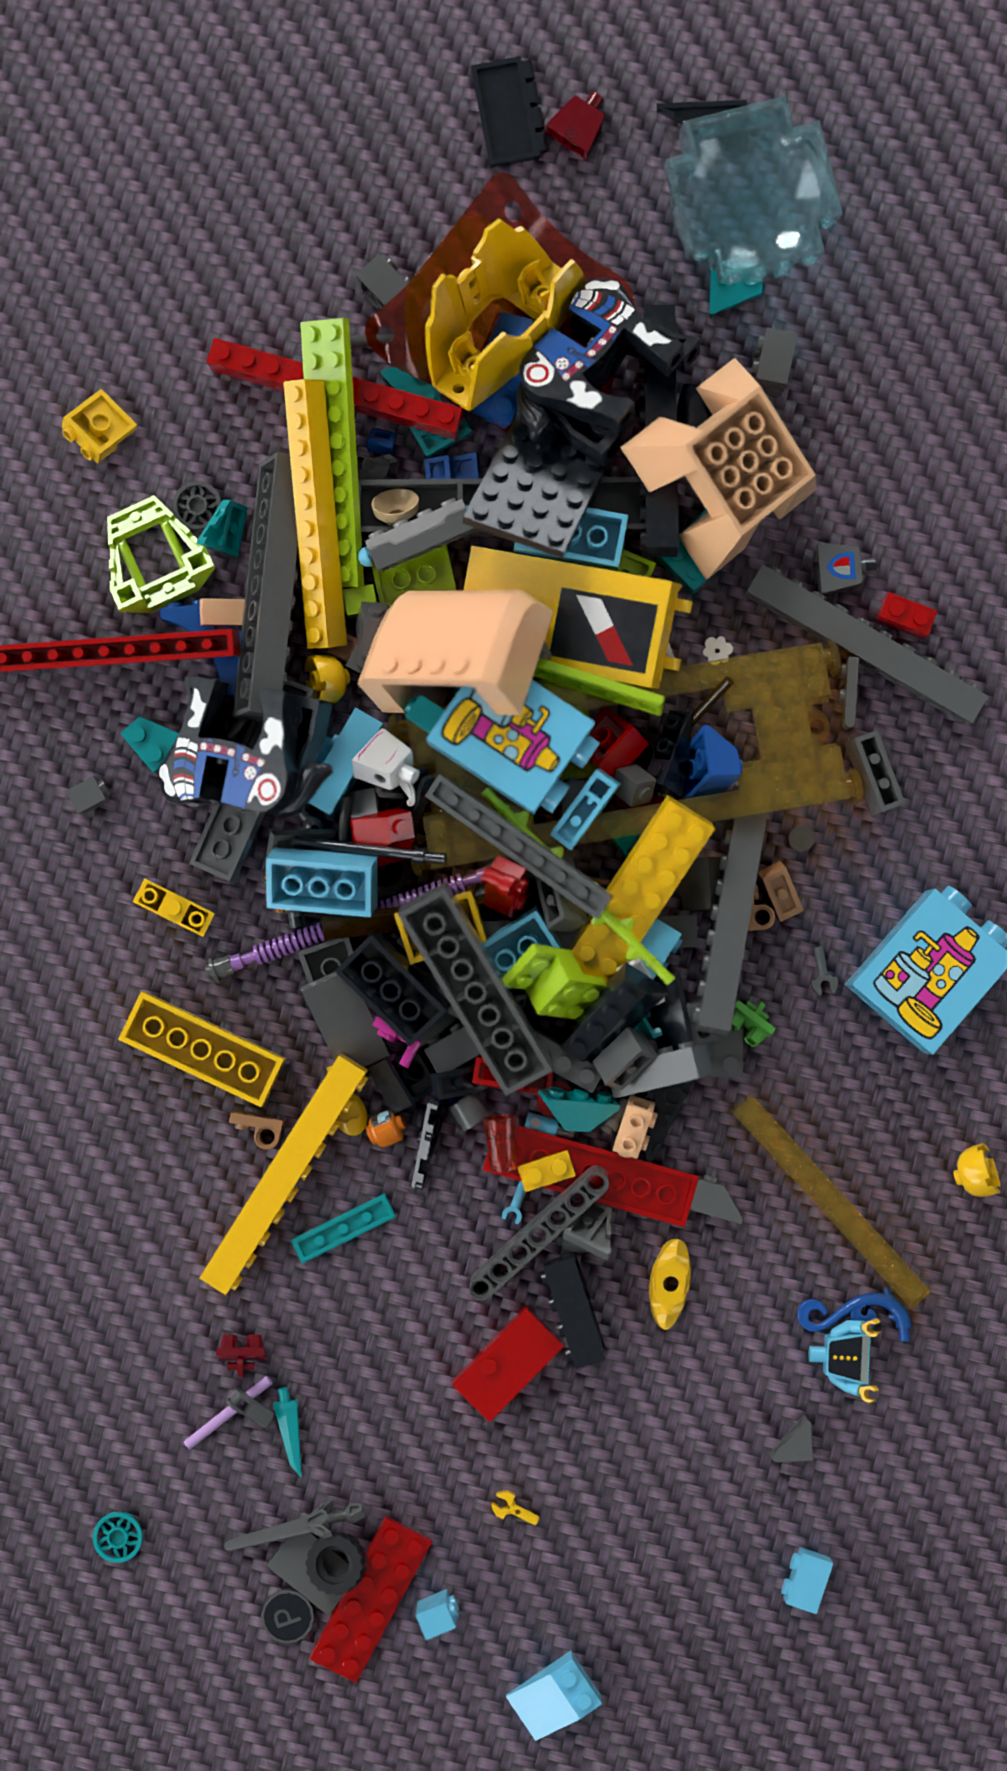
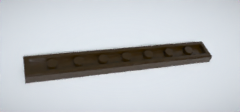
M525 891L527 902L521 911L517 910L513 917H518L533 908L532 891ZM485 896L474 897L482 921L511 918L484 905ZM401 906L375 909L371 917L340 914L322 916L324 941L371 935L376 929L381 934L398 932L399 928L394 914L398 913Z

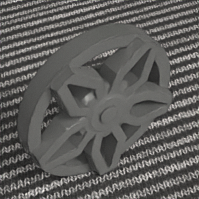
M201 481L189 482L183 485L175 494L173 511L176 518L188 529L204 530L209 522L203 519L202 516L206 513L209 519H211L212 514L208 509H213L216 506L218 508L221 504V498L218 492L208 483ZM197 486L199 487L200 495H195ZM192 487L191 497L181 496L184 491ZM203 487L209 489L214 495L204 497ZM179 500H187V504L183 505ZM208 500H217L211 505L207 503ZM178 506L182 509H188L184 512L183 518L179 515ZM188 515H193V518L186 522ZM197 517L204 523L202 525H192Z

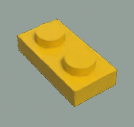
M567 1150L517 1166L525 1192L576 1176Z

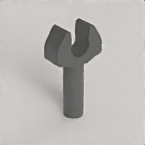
M824 946L815 947L813 949L818 974L810 982L811 987L820 996L822 995L821 982L827 981L830 992L835 993L838 987V978L828 973Z

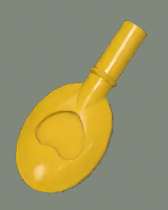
M332 1066L326 1068L328 1072ZM353 1093L351 1099L354 1100L351 1108L347 1114L341 1112L337 1119L340 1122L339 1129L350 1136L362 1133L368 1121L363 1101Z

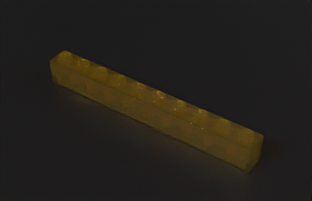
M748 1094L730 1110L736 1119L908 1307L913 1309L931 1292L753 1095Z

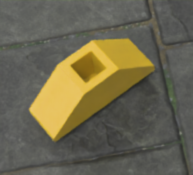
M145 878L133 900L134 903L204 937L215 913Z

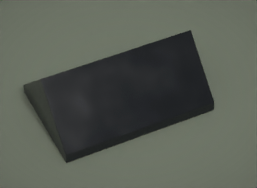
M680 973L672 974L675 979L668 986L659 976L654 978L656 982L669 990L665 996V1002L651 1010L654 1029L659 1027L662 1035L656 1038L658 1049L672 1046L673 1051L679 1050L678 1044L694 1041Z

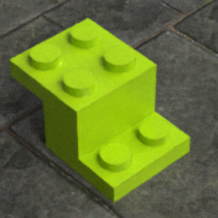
M532 944L502 978L506 987L526 990L537 1014L576 1019L581 1016L588 1005L597 999L607 986L603 977L584 975L571 950Z

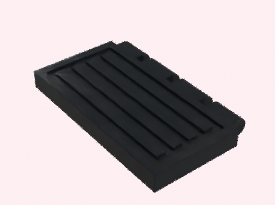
M521 56L470 65L489 168L540 159V154L548 152L549 147L546 132L536 133V131L545 129L541 107L531 108L540 104L537 85L535 82L526 83L535 79L532 60L522 61Z

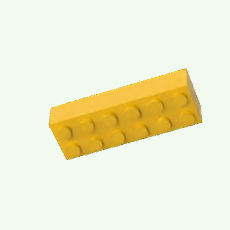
M140 992L118 1040L259 1107L265 1105L287 1059L148 992Z

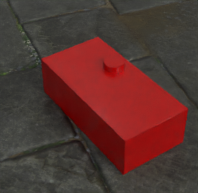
M525 1305L452 1379V1386L490 1423L564 1347V1343Z

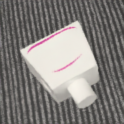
M381 728L352 759L353 775L355 778L388 790L394 789L401 780L412 785L419 777V770L413 768L412 750L384 728Z

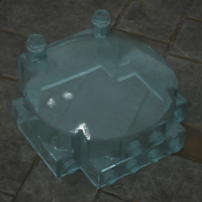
M787 96L684 121L678 136L683 155L666 159L663 167L670 191L671 216L676 232L682 241L686 259L693 257L694 260L698 261L708 260L711 270L717 272L719 283L727 282V285L746 281L749 284H756L762 282L766 276L774 275V278L788 275L795 264L803 262V266L817 263L819 261L818 258H821L825 252L820 228L823 229L836 225V221L842 216V209L820 121L794 127Z

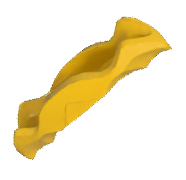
M680 1239L669 1240L662 1246L650 1275L649 1299L651 1312L657 1325L664 1330L671 1328L675 1324L685 1305L690 1287L691 1267L688 1248L685 1242ZM669 1276H673L678 1280V1287L674 1291L664 1289L663 1282Z

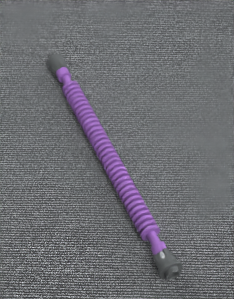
M493 862L477 869L474 874L462 877L458 873L456 874L457 880L454 875L450 876L451 882H449L447 877L443 880L444 882L447 881L452 892H455L456 895L460 894V889L462 893L467 892L466 887L477 883H480V885L485 884L481 882V876L486 867H490ZM442 880L437 881L438 886L443 883ZM431 883V889L428 884L424 885L425 891L422 886L418 887V892L416 889H412V895L410 891L405 892L406 897L403 893L399 894V899L397 895L392 896L393 902L391 898H387V904L384 900H381L380 906L378 904L376 909L403 906L437 887L436 883ZM318 922L316 926L314 924L310 925V929L304 927L303 930H297V933L296 931L291 932V936L287 933L284 937L273 938L272 942L267 940L265 943H259V946L257 944L253 945V951L243 955L238 953L216 959L213 957L208 958V964L205 965L207 976L210 980L214 979L218 983L221 982L222 978L245 968L246 964L257 961L259 965H262L264 961L266 963L270 962V958L273 961L277 957L282 958L283 954L284 956L289 955V951L293 954L296 952L295 949L299 952L302 951V948L307 949L308 945L313 947L315 944H321V941L323 943L327 942V940L324 941L323 926L321 922Z

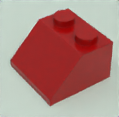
M604 706L592 719L595 723L589 735L599 741L600 744L588 760V763L596 770L602 769L614 778L616 769L630 766L649 743L634 726Z

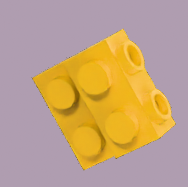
M100 389L63 417L62 433L69 442L75 441L81 447L80 451L87 460L93 459L98 464L117 449V445L137 429V424Z

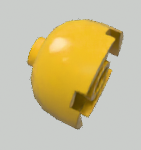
M312 655L306 658L305 672H310V681H306V686L318 691L316 699L333 704L338 702L343 697L347 684L350 683L348 669H344L342 663L331 655Z
M985 1143L965 1149L957 1160L958 1170H954L957 1185H963L969 1194L977 1197L992 1196L1001 1192L996 1188L1000 1186L998 1171L993 1158L989 1159L985 1152L990 1151Z

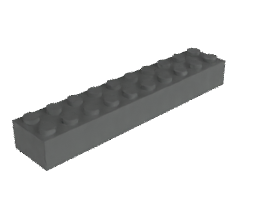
M276 452L259 464L240 639L241 656L238 657L232 718L261 723L264 717L259 697L260 689L282 691L287 681V673L284 672L285 662L288 660L290 653L287 641L292 631L290 613L295 604L293 585L298 577V570L295 569L296 559L299 557L291 460L290 454Z

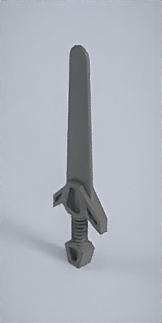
M333 1501L324 1502L306 1517L232 1538L225 1543L224 1547L227 1551H233L308 1533H313L322 1538L332 1537V1533L328 1530L330 1524L344 1520H350V1522L354 1523L365 1518L366 1510L362 1503H350L347 1509L328 1514L334 1503Z

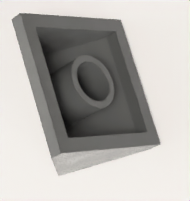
M721 857L695 858L680 881L682 911L712 910L713 904H718L719 895H715L717 880H722L723 870H719Z

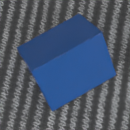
M372 428L367 439V451L393 456L397 434Z

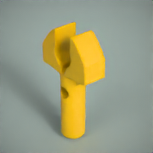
M509 1490L496 1493L497 1497L505 1499L508 1506L500 1507L492 1502L491 1506L497 1517L504 1519L506 1515L513 1514L534 1526L538 1524L540 1519L538 1515L515 1503V1493Z

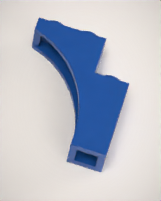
M199 600L192 601V605L182 606V603L177 602L166 604V608H160L161 620L164 623L178 626L188 632L217 630V626H201ZM235 627L224 628V629H236V630H237V628H235ZM238 657L213 658L220 681L229 684L225 699L234 698Z

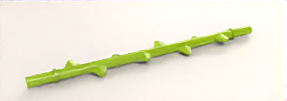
M489 787L482 792L481 795L501 816L549 849L527 827L530 815L528 811L514 813L510 806L506 805ZM562 846L549 849L562 858L564 852ZM607 908L600 918L592 917L591 923L594 926L607 923L629 946L626 955L628 961L641 958L646 963V967H650L667 986L675 979L657 960L658 957H654L631 933L634 923L632 918L618 920Z

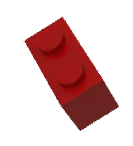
M888 592L882 600L875 621L924 639L929 635L937 610Z

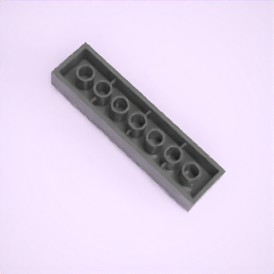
M447 881L401 906L397 915L504 1094L507 1096L550 1073L553 1070L551 1057L509 987L505 986L502 980L503 976Z

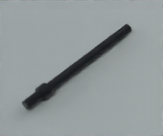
M295 836L293 840V845L296 847L413 860L416 864L424 865L426 862L446 864L448 859L447 854L428 852L426 848L416 847L414 850L301 836Z

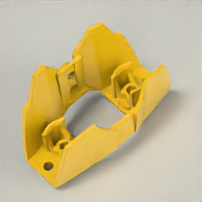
M497 219L485 228L478 246L473 251L474 256L471 257L473 265L471 268L464 269L458 279L452 274L446 276L441 273L433 285L431 315L425 324L427 361L432 386L441 394L451 399L453 403L460 405L469 412L517 376L520 372V364L524 356L551 328L559 330L569 316V307L576 289L586 281L585 275L574 260L571 259L563 268H560L551 261L543 248L526 229L521 226L513 229L500 219ZM500 298L507 299L535 321L521 336H510L502 332L482 353L474 346L472 334L469 331L473 321L493 300Z

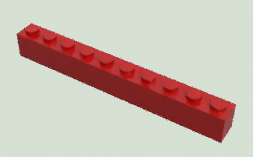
M218 338L213 339L206 361L213 372L284 391V382L304 379L303 362ZM352 377L354 412L458 440L465 417L462 407Z
M223 629L0 645V673L241 656L239 630Z

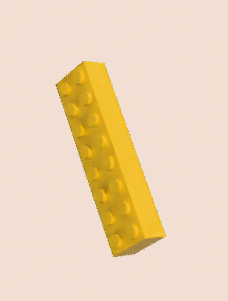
M668 795L606 889V891L614 896L607 909L618 920L627 918L634 920L631 933L639 942L642 941L715 829L712 822ZM589 915L587 918L588 922L581 927L567 950L572 951L584 975L603 977L606 983L617 972L616 968L628 962L626 955L629 946L607 923L594 926L591 923L593 916Z

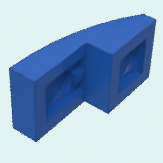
M476 452L453 457L444 455L424 459L426 479L482 478L480 457Z

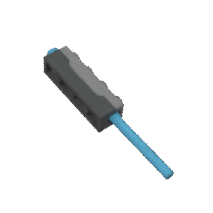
M455 498L441 503L442 508L432 511L430 508L418 513L417 519L410 522L404 519L393 524L394 529L385 533L383 530H379L370 534L369 540L365 541L367 547L362 548L358 554L359 562L365 567H372L371 561H374L380 574L474 533V527L463 524V516L469 505H464L462 499L456 501Z

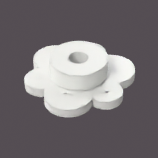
M720 636L717 639L710 637L705 642L706 648L703 650V655L708 657L709 664L713 666L718 665L720 662L726 663L729 660L728 655L733 651L732 645L725 643L724 637Z

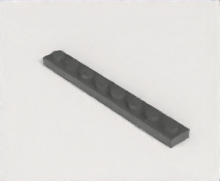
M444 774L437 776L425 795L596 919L601 917L614 896Z

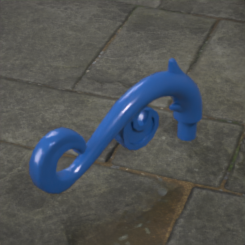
M888 1287L884 1288L885 1294L867 1293L849 1300L821 1323H812L809 1320V1313L812 1310L817 1309L823 1315L827 1314L825 1305L817 1299L803 1301L797 1310L799 1324L804 1329L813 1332L830 1327L849 1313L851 1320L868 1322L872 1319H877L875 1312L871 1308H868L866 1315L861 1314V1309L868 1305L882 1306L892 1313L888 1317L896 1323V1328H899V1341H910L909 1328L912 1327L906 1307L891 1293Z

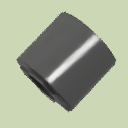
M476 1093L467 1094L448 1107L464 1132L490 1114Z

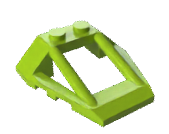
M151 496L107 517L108 545L110 547L109 569L111 571L110 591L120 612H155L165 607L166 604L174 603L199 591L215 569L207 548L198 545V539L155 496ZM160 524L180 569L146 585L126 539ZM175 531L192 550L191 552L184 553ZM120 553L132 579L126 582L123 580Z

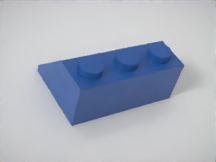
M704 725L690 741V771L684 786L686 803H715L742 774L743 764L738 757V750L709 725Z

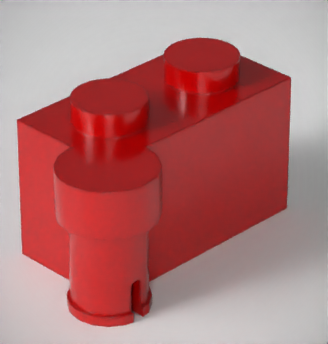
M498 855L490 867H486L481 876V882L485 883L484 905L512 918L517 910L521 911L527 902V896H525V890L528 885L526 868Z

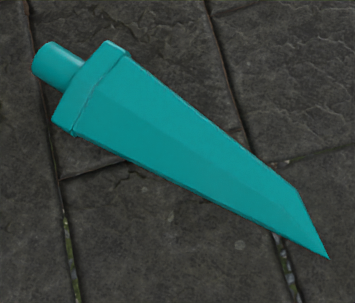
M288 1387L278 1389L280 1401L273 1402V1409L276 1413L289 1463L302 1478L298 1400H290Z

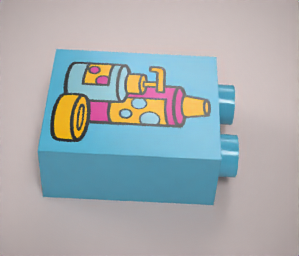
M531 680L521 715H496L474 686H462L426 738L427 744L533 816L540 806L551 813L554 812L570 786L559 780L570 761L583 769L600 744L599 741L589 735L593 729L594 721L533 680Z
M947 886L942 893L937 889L926 890L844 984L921 1052L932 1055L1007 969V950L1005 949L1007 947V933L989 920L980 928L965 915L972 907V904L951 886Z

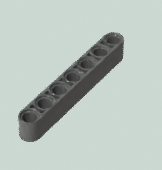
M595 1165L581 1174L472 1274L469 1285L470 1295L475 1300L484 1301L500 1289L607 1191L609 1186L607 1171L603 1167ZM593 1176H600L604 1179L599 1185H593L589 1180ZM579 1193L584 1196V1199L576 1203L570 1197L573 1194ZM555 1211H561L565 1216L561 1220H555L551 1217V1214ZM535 1229H542L546 1234L538 1238L533 1236L532 1232ZM517 1246H522L527 1251L522 1255H517L513 1252V1249ZM497 1264H504L507 1270L497 1272L493 1267ZM483 1281L487 1283L488 1287L481 1290L475 1287V1283Z

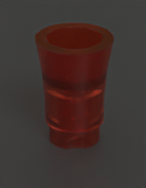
M500 1114L482 1117L488 1148V1161H490V1170L493 1172H508L516 1169L518 1115Z

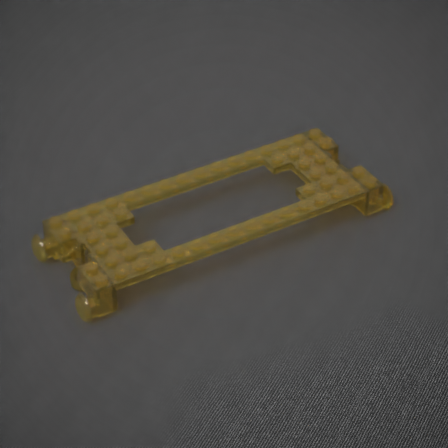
M826 640V648L824 649L821 642L680 666L679 671L663 669L659 689L623 683L667 697L714 689L728 676L733 680L734 684L723 695L726 713L752 709L761 760L742 763V774L737 779L739 790L678 800V802L710 822L816 804L820 806L838 803L852 798L854 804L857 805L863 799L864 784L857 769L849 767L848 776L846 777L840 746L837 747L836 743L822 745L830 733V724L827 717L821 711L812 708L813 705L829 702L828 696L831 695L827 670H830L832 677L839 674L841 669V654L837 644L832 640ZM564 686L546 689L577 711L619 705V703ZM443 706L440 708L446 711L448 706ZM395 713L389 716L388 732L401 742L410 741L415 769L421 765L428 770L436 769V771L429 773V775L434 776L436 779L439 774H444L499 814L481 795L488 787L500 798L499 792L430 747L426 740L429 736L428 733L407 719L397 721ZM812 721H819L823 725L821 734L817 735L811 732L810 723ZM428 799L427 808L433 811L423 813L428 846L426 849L428 852L447 854V863L426 862L424 865L416 864L413 860L409 861L416 877L423 879L422 870L432 869V871L455 868L462 864L496 859L498 855L503 858L509 856ZM513 802L505 803L510 806L514 813L525 811ZM662 803L601 813L576 845L642 834ZM529 815L527 827L547 847H566L550 835L559 821L531 825ZM417 840L412 844L411 850H414L416 847L418 848Z

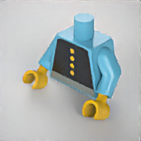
M876 1318L868 1322L846 1320L832 1328L830 1334H825L824 1347L809 1346V1362H822L823 1372L828 1376L831 1383L844 1392L862 1397L865 1402L877 1401L869 1397V1390L879 1391L876 1386L865 1387L864 1385L868 1384L870 1337H875L881 1333V1331L877 1332L872 1329V1324L880 1323V1320Z

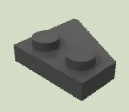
M594 1202L565 1229L563 1239L608 1261L610 1257L612 1208Z

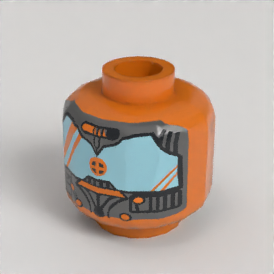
M390 1109L370 1117L369 1125L366 1126L367 1135L373 1145L377 1144L381 1148H386L402 1141L404 1130L407 1129L404 1117L401 1114H393Z

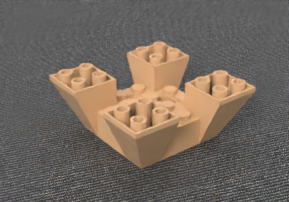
M735 358L696 387L713 415L698 428L658 417L621 447L649 492L682 476H686L708 512L679 534V539L705 579L713 576L746 548L759 522L770 512L773 511L778 519H782L817 490L815 473L763 389Z

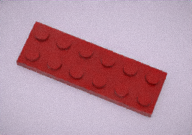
M385 1515L365 1552V1556H367V1570L363 1575L364 1578L356 1587L343 1594L309 1656L311 1661L355 1683L358 1681L432 1543L429 1537Z

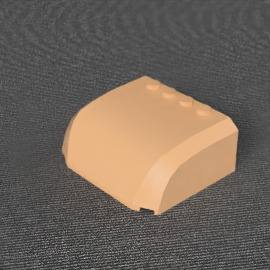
M523 590L407 591L399 596L387 610L373 639L358 685L382 712L405 713V708L412 693L409 685L474 686L496 715H521L553 611Z

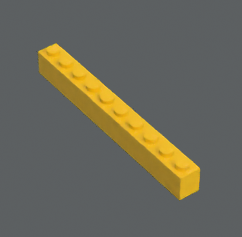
M324 379L284 382L307 649L347 645Z
M342 1053L337 1057L199 1279L224 1295L230 1289L236 1291L243 1280L240 1273L244 1267L249 1269L257 1257L254 1254L255 1249L258 1245L264 1246L271 1235L267 1230L272 1222L277 1225L285 1213L281 1209L286 1200L291 1203L299 1190L295 1187L300 1178L302 1180L307 1178L313 1168L309 1163L314 1156L319 1158L327 1146L323 1143L324 1139L328 1134L334 1135L340 1125L337 1119L341 1112L347 1114L354 1103L351 1096L355 1090L361 1091L369 1079L365 1076L368 1069Z

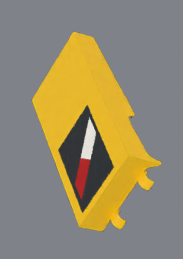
M471 546L464 590H523L552 609L553 615L545 637V642L552 654L551 660L548 661L613 681L659 689L664 668L676 671L680 669L681 659L667 657L666 654L675 610L691 612L693 601L677 598L682 584Z

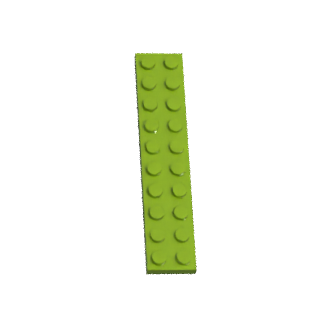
M349 318L300 322L304 379H324L342 587L364 586L363 565L358 559V554L362 549Z

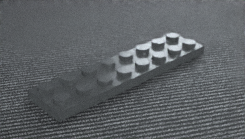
M287 679L285 686L282 688L283 692L316 699L318 691ZM297 706L295 711V721L297 719L298 714ZM251 721L242 744L255 747L262 732L263 722ZM227 803L214 805L189 864L235 884L265 813Z

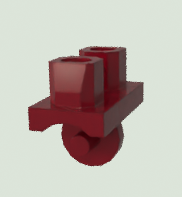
M224 1334L220 1348H217L216 1356L219 1357V1361H237L228 1362V1370H237L238 1378H244L245 1370L255 1369L254 1362L245 1361H267V1352L263 1348V1340L260 1334L247 1335V1348H237V1335Z

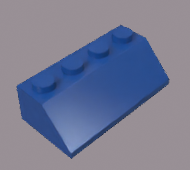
M501 312L485 349L502 332L510 336H521L535 321ZM520 372L470 412L506 429L511 424L517 410L516 393L521 382Z

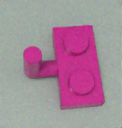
M376 1016L372 1026L378 1028L376 1034L393 1043H396L397 1039L404 1042L380 1017ZM420 1039L411 1047H407L399 1064L409 1068L421 1045Z

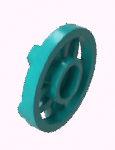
M112 1512L100 1519L93 1531L95 1550L103 1559L113 1563L130 1560L139 1551L143 1541V1532L139 1522L131 1514L125 1512ZM114 1517H121L117 1522V1526L113 1521L109 1519ZM124 1519H127V1526L124 1528L121 1526V1523ZM104 1522L109 1524L112 1528L108 1530ZM131 1523L135 1526L137 1533L134 1531L128 1532ZM101 1527L103 1533L107 1536H103L98 1542V1531ZM129 1536H134L138 1538V1540L131 1541L129 1540ZM105 1540H107V1543H108L109 1545L101 1546V1547H100V1545H101ZM126 1544L129 1546L136 1545L135 1549L127 1555L128 1547ZM114 1548L113 1552L116 1557L110 1556L104 1551ZM120 1548H123V1557L118 1550Z

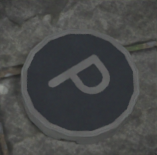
M279 1589L269 1596L263 1606L261 1614L262 1626L267 1635L275 1641L285 1644L295 1643L304 1638L311 1630L314 1620L313 1605L296 1589Z

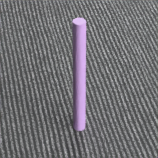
M266 1375L247 1390L246 1393L254 1399L271 1386L273 1382ZM243 1400L240 1405L244 1406L246 1401ZM227 1406L187 1438L184 1444L189 1450L236 1414L237 1411Z

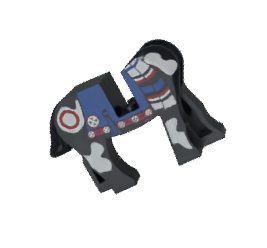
M596 278L585 281L576 289L569 307L572 336L584 344L586 349L559 331L551 328L521 361L519 369L521 382L517 389L516 402L518 411L528 427L533 443L542 441L550 432L552 426H554L565 435L572 447L605 467L621 448L619 434L635 417L634 401L629 398L606 395L599 392V390L615 374L626 355L651 362L667 377L674 369L685 372L700 355V339L694 335L673 333L663 326L647 321L636 310L621 283L614 279ZM597 425H600L610 431L603 430L599 428Z
M185 676L184 685L187 691L188 705L184 722L176 741L161 763L158 774L160 788L165 798L172 803L187 804L199 808L227 803L248 810L283 817L299 813L316 794L323 782L333 773V767L330 764L316 762L317 756L325 744L333 703L297 696L283 691L261 688L259 697L263 707V728L255 747L224 740L222 705L229 684L213 679ZM297 706L298 714L297 719L295 721V711Z

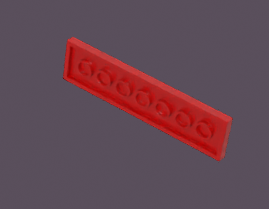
M496 1119L482 1168L483 1171L521 1181L517 1166L567 1150L576 1176L543 1186V1188L562 1193L588 1168L598 1165L607 1171L609 1186L607 1191L595 1201L596 1203L685 1227L699 1176L633 1157L625 1158L616 1152ZM593 1176L589 1181L593 1185H599L604 1179L600 1176ZM579 1193L572 1195L584 1199V1196Z

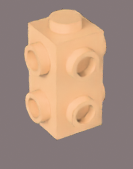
M633 1095L629 1096L612 1151L617 1152L622 1157H633L638 1159L640 1150L646 1151L650 1136L646 1135L648 1127H654L658 1114L653 1112L655 1102Z

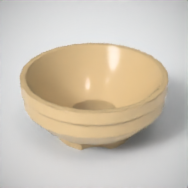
M396 488L376 495L372 500L371 506L377 519L387 525H393L404 519L409 521L418 512L419 498L414 491Z

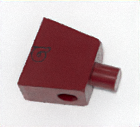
M591 92L586 101L578 96H573L547 123L546 135L587 161L604 124L605 115L599 111L604 102L603 97L596 92Z

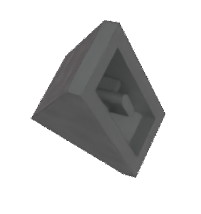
M804 1414L768 1453L774 1462L813 1461L811 1422Z

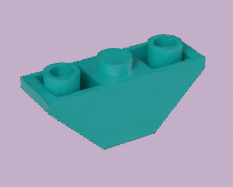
M558 1087L539 1089L538 1094L564 1130L590 1132L620 1108V1104L613 1098V1095L606 1091L588 1093L582 1089L564 1091Z

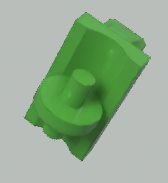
M737 1000L735 1002L731 1031L737 1032L741 1026H744L749 1030L744 1037L745 1042L755 1047L772 1035L776 1028L766 1021L769 1016L762 1011L765 1003L760 1001L755 1006L750 1001H747L744 1005Z

